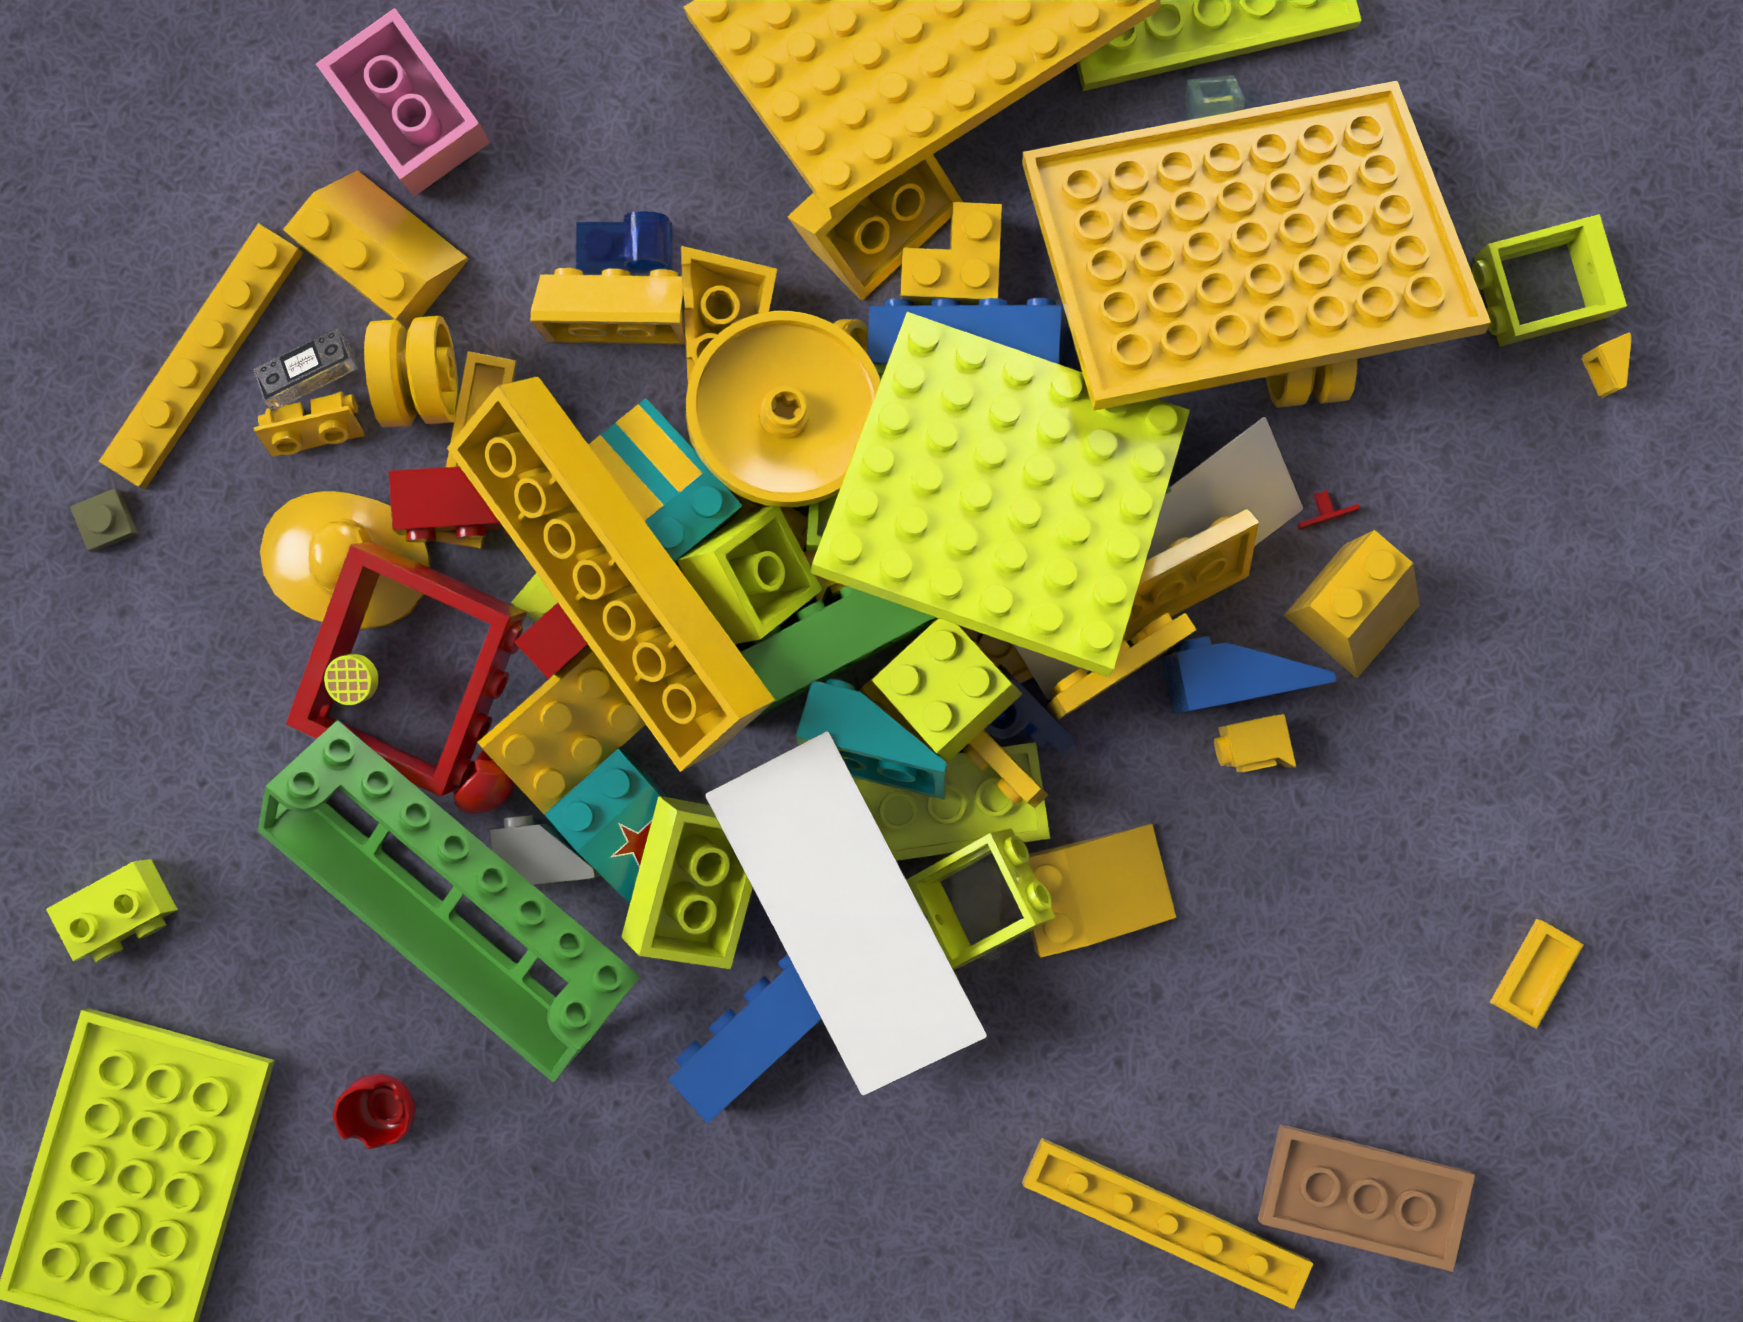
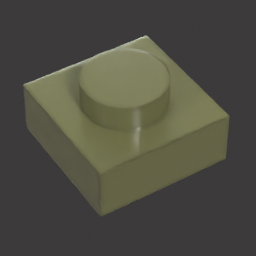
M114 488L70 506L87 551L95 553L139 534L121 490Z

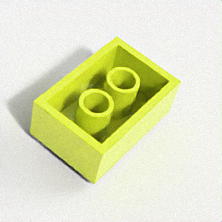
M658 796L621 936L639 956L731 969L753 886L710 805Z

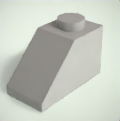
M533 815L503 818L504 828L490 830L492 851L532 885L590 879L600 876L571 844L548 823L534 825Z

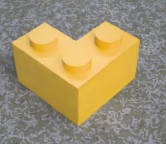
M953 202L950 250L903 248L900 299L912 301L914 303L913 306H931L932 300L941 298L958 300L960 305H979V300L998 299L1002 204Z

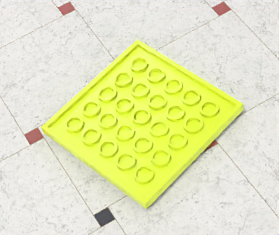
M907 312L814 557L810 573L1109 677L1117 661L1190 410L1156 398L1094 411L1082 372Z

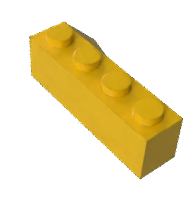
M681 246L688 383L697 359L713 338L728 326L741 319L769 312L777 273L776 268ZM689 439V445L694 449L691 439Z

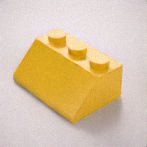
M932 154L833 218L814 192L788 218L811 250L863 301L902 264L903 248H919L951 218L953 202L963 201Z
M358 170L313 192L283 229L301 247L390 318L400 321L407 331L413 319L422 317L469 260L464 254Z
M558 268L554 270V275H540L531 308L530 321L546 342L686 344L682 277H678V272L666 269L650 271V276H631L630 271L623 269H605L602 271V275H583V271L578 269Z

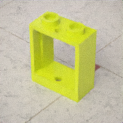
M1600 214L1490 243L1473 257L1475 262L1472 266V274L1478 289H1483L1488 306L1486 311L1491 321L1488 329L1492 335L1497 336L1499 347L1605 319L1627 306ZM1567 244L1585 308L1520 325L1501 261Z
M1012 828L989 833L906 880L922 912L928 917L927 921L953 970L965 966L1056 918L1051 909L1052 901L1046 887L1036 879L1028 862L1029 853L1027 847L1014 834ZM993 853L1024 918L970 945L940 881Z

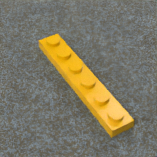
M257 224L99 462L142 489L147 488L302 256V251L261 224Z
M1041 1138L1022 1181L1023 1186L1291 1309L1295 1308L1313 1266L1310 1259L1044 1138Z

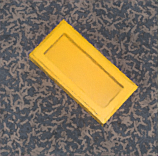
M1536 919L1490 1003L1530 1027L1537 1029L1584 944L1548 923Z

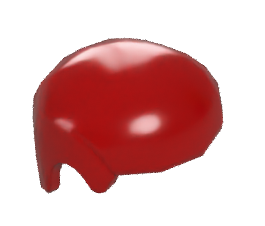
M484 750L474 760V771L467 775L464 785L459 791L453 792L455 806L467 814H481L496 809L509 798L515 789L516 784Z
M384 1073L364 1075L350 1085L336 1100L332 1118L342 1139L356 1138L362 1141L367 1149H375L384 1145L398 1143L410 1131L414 1123L416 1102L401 1080Z

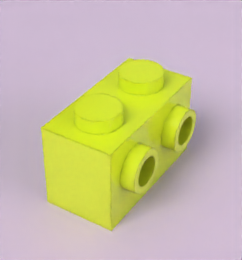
M151 859L133 861L46 909L72 960L77 961L92 957L95 963L123 950L124 948L120 941L136 933L138 939H142L164 928L166 923L163 918L178 910Z

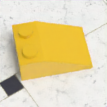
M1153 824L1029 854L1028 862L1036 879L1048 890L1052 901L1051 909L1056 917L1030 931L1035 952L1040 958L1089 946L1176 918Z

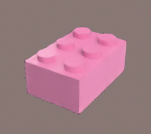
M395 8L316 63L317 67L413 197L491 143L477 119Z

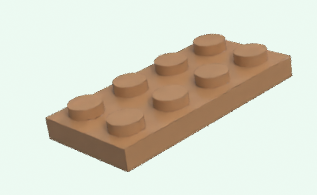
M1280 1124L1258 1221L1263 1225L1453 1272L1475 1175L1467 1170Z

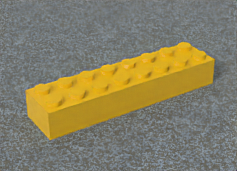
M533 377L497 386L447 447L448 451L681 772L717 753L772 704L775 699L541 379Z

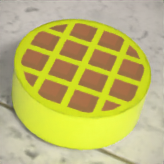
M360 654L344 655L334 659L328 665L324 676L325 687L329 695L338 703L344 705L358 704L368 700L375 693L378 687V672L374 664L365 656Z

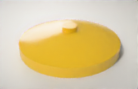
M771 311L755 314L741 319L721 331L710 341L697 359L691 372L686 395V422L689 436L701 461L729 490L739 496L756 503L775 507H799L818 503L831 498L840 491L880 385V377L873 362L860 344L848 333L831 322L817 316L794 311Z

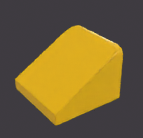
M1630 332L1601 344L1582 355L1583 358L1581 359L1599 397L1604 398L1627 386L1631 349Z

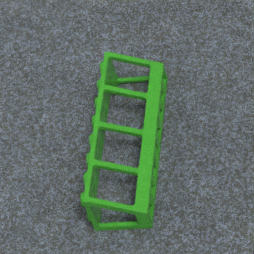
M338 720L265 786L257 832L553 1083L581 1052L640 979L641 976ZM338 789L379 822L370 838L364 836L326 803ZM390 832L453 885L444 901L436 897L382 850V844ZM464 895L528 948V951L519 963L513 962L456 913L455 908ZM538 958L568 982L567 986L557 997H554L529 974V970Z

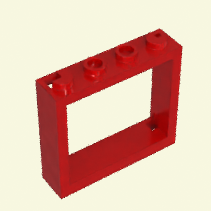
M374 542L351 544L286 725L317 739L337 721L329 717L334 699L329 695L325 687V671L334 659L352 653L380 574L485 621L491 625L437 767L342 723L411 783L442 797L461 788L465 783L467 775L474 771L475 761L471 760L478 741L489 732L492 717L488 716L494 699H498L507 685L509 673L505 669L511 654H515L519 650L514 641L522 634L524 628L522 625L527 611Z

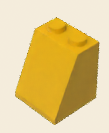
M1373 530L1344 544L1283 616L1354 677L1358 678L1420 606L1414 564L1377 531Z

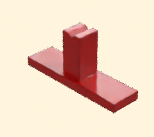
M1327 490L1322 491V493H1315L1313 497L1320 516L1300 522L1297 527L1298 530L1355 513L1360 509V505L1356 504L1334 511Z

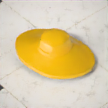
M320 491L304 494L288 501L274 513L267 524L260 549L263 575L274 594L292 610L318 622H323L351 544L374 542L429 568L430 556L425 542H406V535H398L392 530L390 505L364 496L337 491ZM380 574L360 630L390 626L412 613L425 594Z

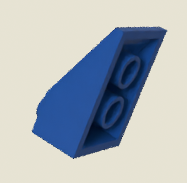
M1210 636L1182 641L1173 646V654L1162 657L1173 714L1336 682L1335 672L1227 642L1211 645Z

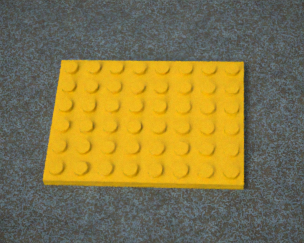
M693 0L683 8L691 24L833 218L1160 10V0Z
M1398 81L1023 152L1022 165L1094 411L1485 334L1491 324Z

